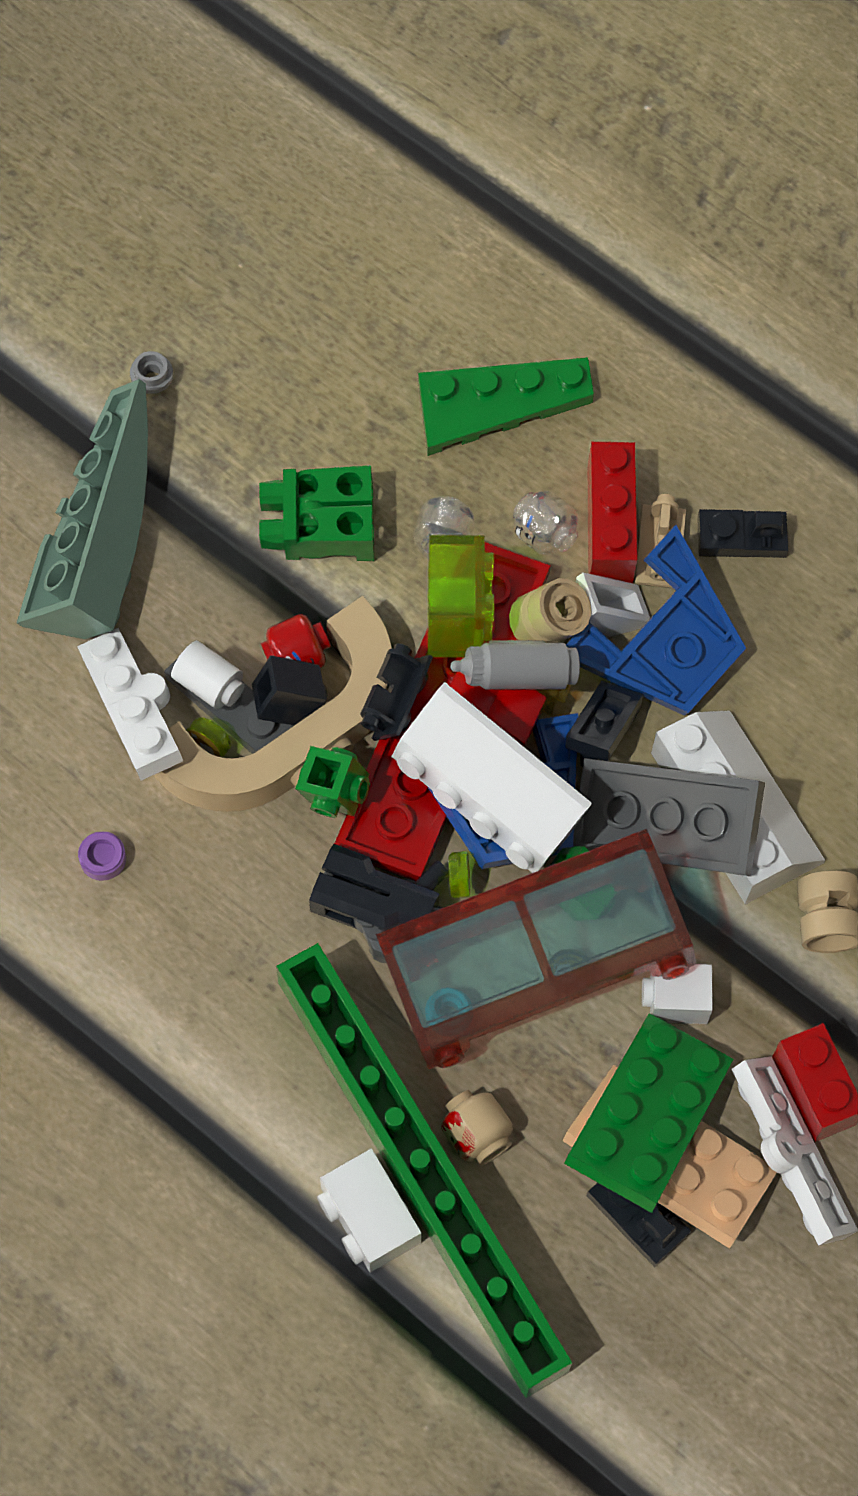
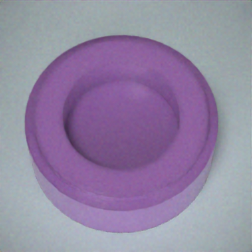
M95 832L87 836L82 841L78 850V858L82 870L87 876L95 880L105 881L116 877L121 873L126 864V852L122 841L116 835L109 832Z

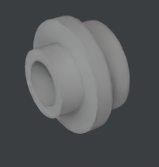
M144 352L131 365V382L140 379L146 383L147 394L159 393L165 390L173 380L172 365L167 358L158 352ZM150 372L159 374L155 377H145Z

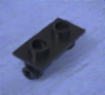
M399 643L395 645L394 649L387 651L376 678L387 684L389 689L387 691L379 684L373 685L360 712L363 718L361 725L368 730L374 731L371 739L377 741L399 736L407 728L412 717L410 710L416 696L423 690L428 681L427 671L433 656L427 655L414 659L411 657V648Z

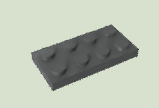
M584 758L579 793L592 804L574 828L573 847L585 846L592 854L751 877L765 782Z

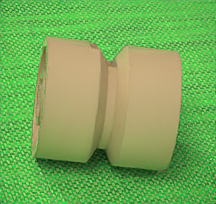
M557 578L518 597L513 603L509 614L510 627L518 640H544L545 643H558L582 632L589 624L591 616L590 600L585 590L578 583L570 579Z
M822 871L811 873L798 879V907L802 912L806 913L800 919L802 947L808 951L819 953H835L857 948L858 912L854 911L858 907V878L856 875L844 871Z

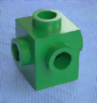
M310 746L295 789L311 803L310 809L330 818H337L338 812L355 816L358 805L362 804L368 795L370 785L369 773L357 761L358 756L337 747H332L330 751Z

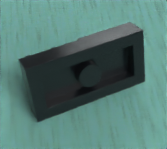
M699 509L697 517L699 556L787 557L789 551L787 512Z
M601 680L566 736L565 748L580 753V765L582 767L584 758L609 761L621 739L627 733L641 710L643 693Z
M596 1183L587 1192L586 1196L654 1268L691 1232L672 1211L658 1202L651 1213L599 1183Z

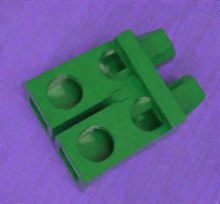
M371 465L306 469L299 472L296 469H283V480L259 483L261 511H283V519L259 521V540L262 549L285 550L286 560H299V556L310 559L325 556H356L357 561H374V501Z

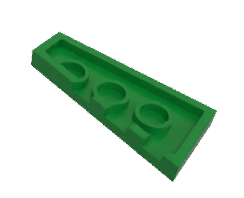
M588 357L418 373L427 456L442 452V447L460 441L464 445L479 440V435L502 428L504 432L517 428L520 422L535 417L545 419L591 404L594 398Z

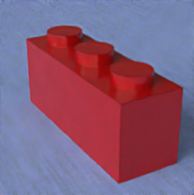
M591 441L587 466L588 574L633 584L637 565L635 442Z

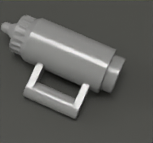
M490 640L489 643H484L481 646L468 647L465 658L460 661H453L450 667L454 672L463 673L468 685L481 686L484 689H565L567 685H575L577 683L580 663L577 649L567 648L565 643H545L544 640Z

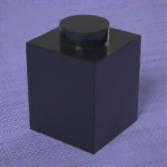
M270 655L252 683L257 718L260 720L295 726L327 702V687L323 684L320 665Z

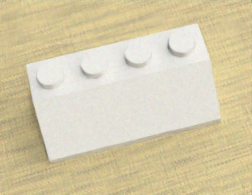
M445 682L401 737L391 756L397 761L403 773L412 779L422 781L433 791L435 798L443 806L449 809H456L469 820L470 826L478 835L485 839H492L506 851L507 857L513 864L519 868L528 869L534 875L539 872L567 839L592 804Z
M730 711L695 712L656 732L651 754L660 768L765 782L751 877L726 873L744 904L824 864V857Z

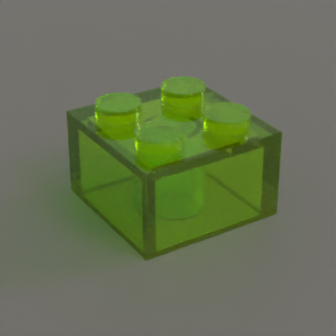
M429 535L428 655L433 657H465L468 647L481 646L483 641L492 640V622L494 620V594H492L494 557L493 553H485V535Z

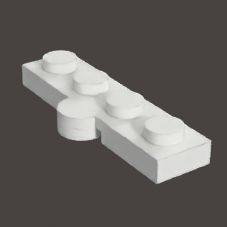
M119 628L77 646L140 780L142 781L183 762L179 749L160 713V710L168 704L170 699L167 684L163 677L156 673L141 675Z
M772 1057L744 1060L732 1068L738 1081L740 1095L749 1104L760 1126L759 1131L763 1139L761 1143L762 1155L771 1169L781 1174L784 1184L792 1191L803 1213L805 1227L814 1236L818 1246L843 1240L858 1232Z

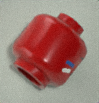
M298 614L270 626L266 631L267 640L261 643L267 660L271 655L320 665V669L326 663L323 650L331 647L321 622L312 625L309 618L303 614Z

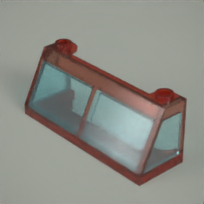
M647 828L376 934L428 1069L436 1066L448 1068L460 1063L465 1057L464 1053L470 1048V1041L646 971H649L652 976H662L665 980H671L684 975L691 966L696 965L693 943Z

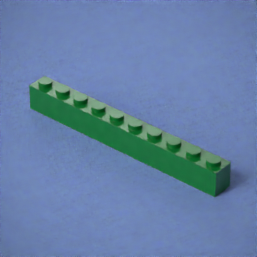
M319 943L277 965L278 984L524 1397L528 1398L569 1373L572 1361Z

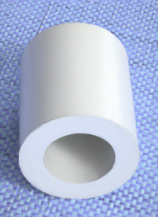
M194 641L186 647L178 657L171 672V677L215 709H219L224 705L232 706L242 694L245 686L241 682L243 678L241 670L199 641Z

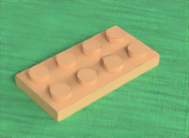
M613 1065L566 1132L563 1139L564 1143L573 1147L618 1067ZM701 1120L658 1203L730 1249L777 1172L772 1170L765 1160Z

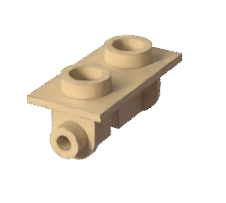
M670 494L659 495L657 501L653 502L652 505H642L635 584L672 588L643 561L675 525H677L684 538L686 509L679 508L675 502V497Z

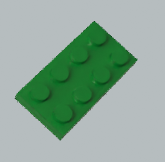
M649 1013L570 1150L564 1164L652 1213L734 1059Z

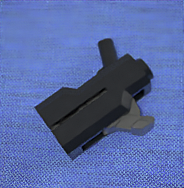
M333 843L322 866V870L325 872L319 873L309 899L310 912L350 926L363 933L373 959L387 964L393 962V951L389 945L394 942L398 934L424 942L428 932L437 933L445 908L439 906V893L433 890L450 874L441 862L436 861L416 881L411 879L402 880L375 870L369 856Z

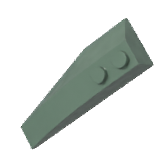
M140 379L113 389L109 394L89 438L95 443V446L82 460H79L73 476L79 479L70 499H61L55 512L62 518L54 536L45 534L39 547L17 620V624L24 628L88 639L113 631L120 618L119 609L125 588L131 579L130 570L136 553L147 477L148 419L146 383Z

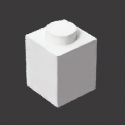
M654 963L650 978H643L642 1007H650V1014L667 1023L707 1024L712 1013V965Z

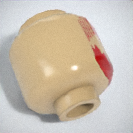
M466 1090L447 1103L446 1108L449 1113L445 1116L441 1129L462 1160L465 1162L478 1161L480 1165H485L500 1156L511 1146L512 1143L509 1137L514 1129L513 1123L491 1093L484 1092L473 1096L470 1090Z

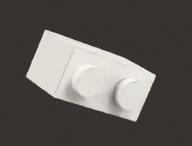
M372 1148L320 1177L323 1193L317 1196V1199L330 1222L339 1219L348 1235L341 1240L355 1265L363 1261L371 1273L421 1244V1231Z

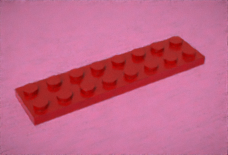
M467 536L415 658L431 655L433 659L427 671L428 681L423 690L417 694L410 710L412 714L410 723L399 736L378 741L366 769L369 773L368 778L370 782L368 795L365 801L358 805L355 816L346 815L334 844L370 857L373 866L414 881L425 873L446 823L447 816L428 787L419 779H412L403 773L397 761L391 756L401 737L444 682L449 686L451 685L456 672L451 670L450 665L453 661H460L465 658L468 647L481 646L484 643H489L490 640H518L510 627L509 614L511 607L518 597L545 585L551 565Z

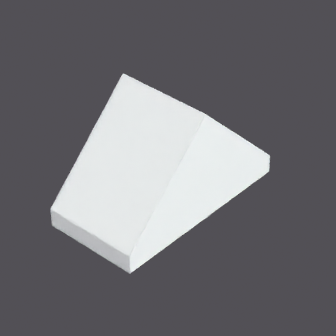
M582 573L576 577V583L585 590L590 600L591 616L589 622L606 638L641 629L651 619L637 584Z

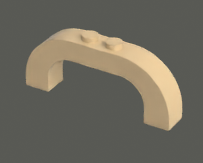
M361 596L327 620L328 640L346 661L351 671L347 685L331 701L257 752L240 758H223L208 753L193 740L181 723L177 722L168 729L179 749L183 762L155 774L154 777L170 793L191 805L213 811H242L269 803L294 786L296 787L310 746L330 751L332 747H337L352 752L354 744L371 731L361 725L363 718L360 712L364 707L372 686L379 684L387 691L389 689L387 684L376 678L387 651L392 649L389 635L380 616L364 596Z

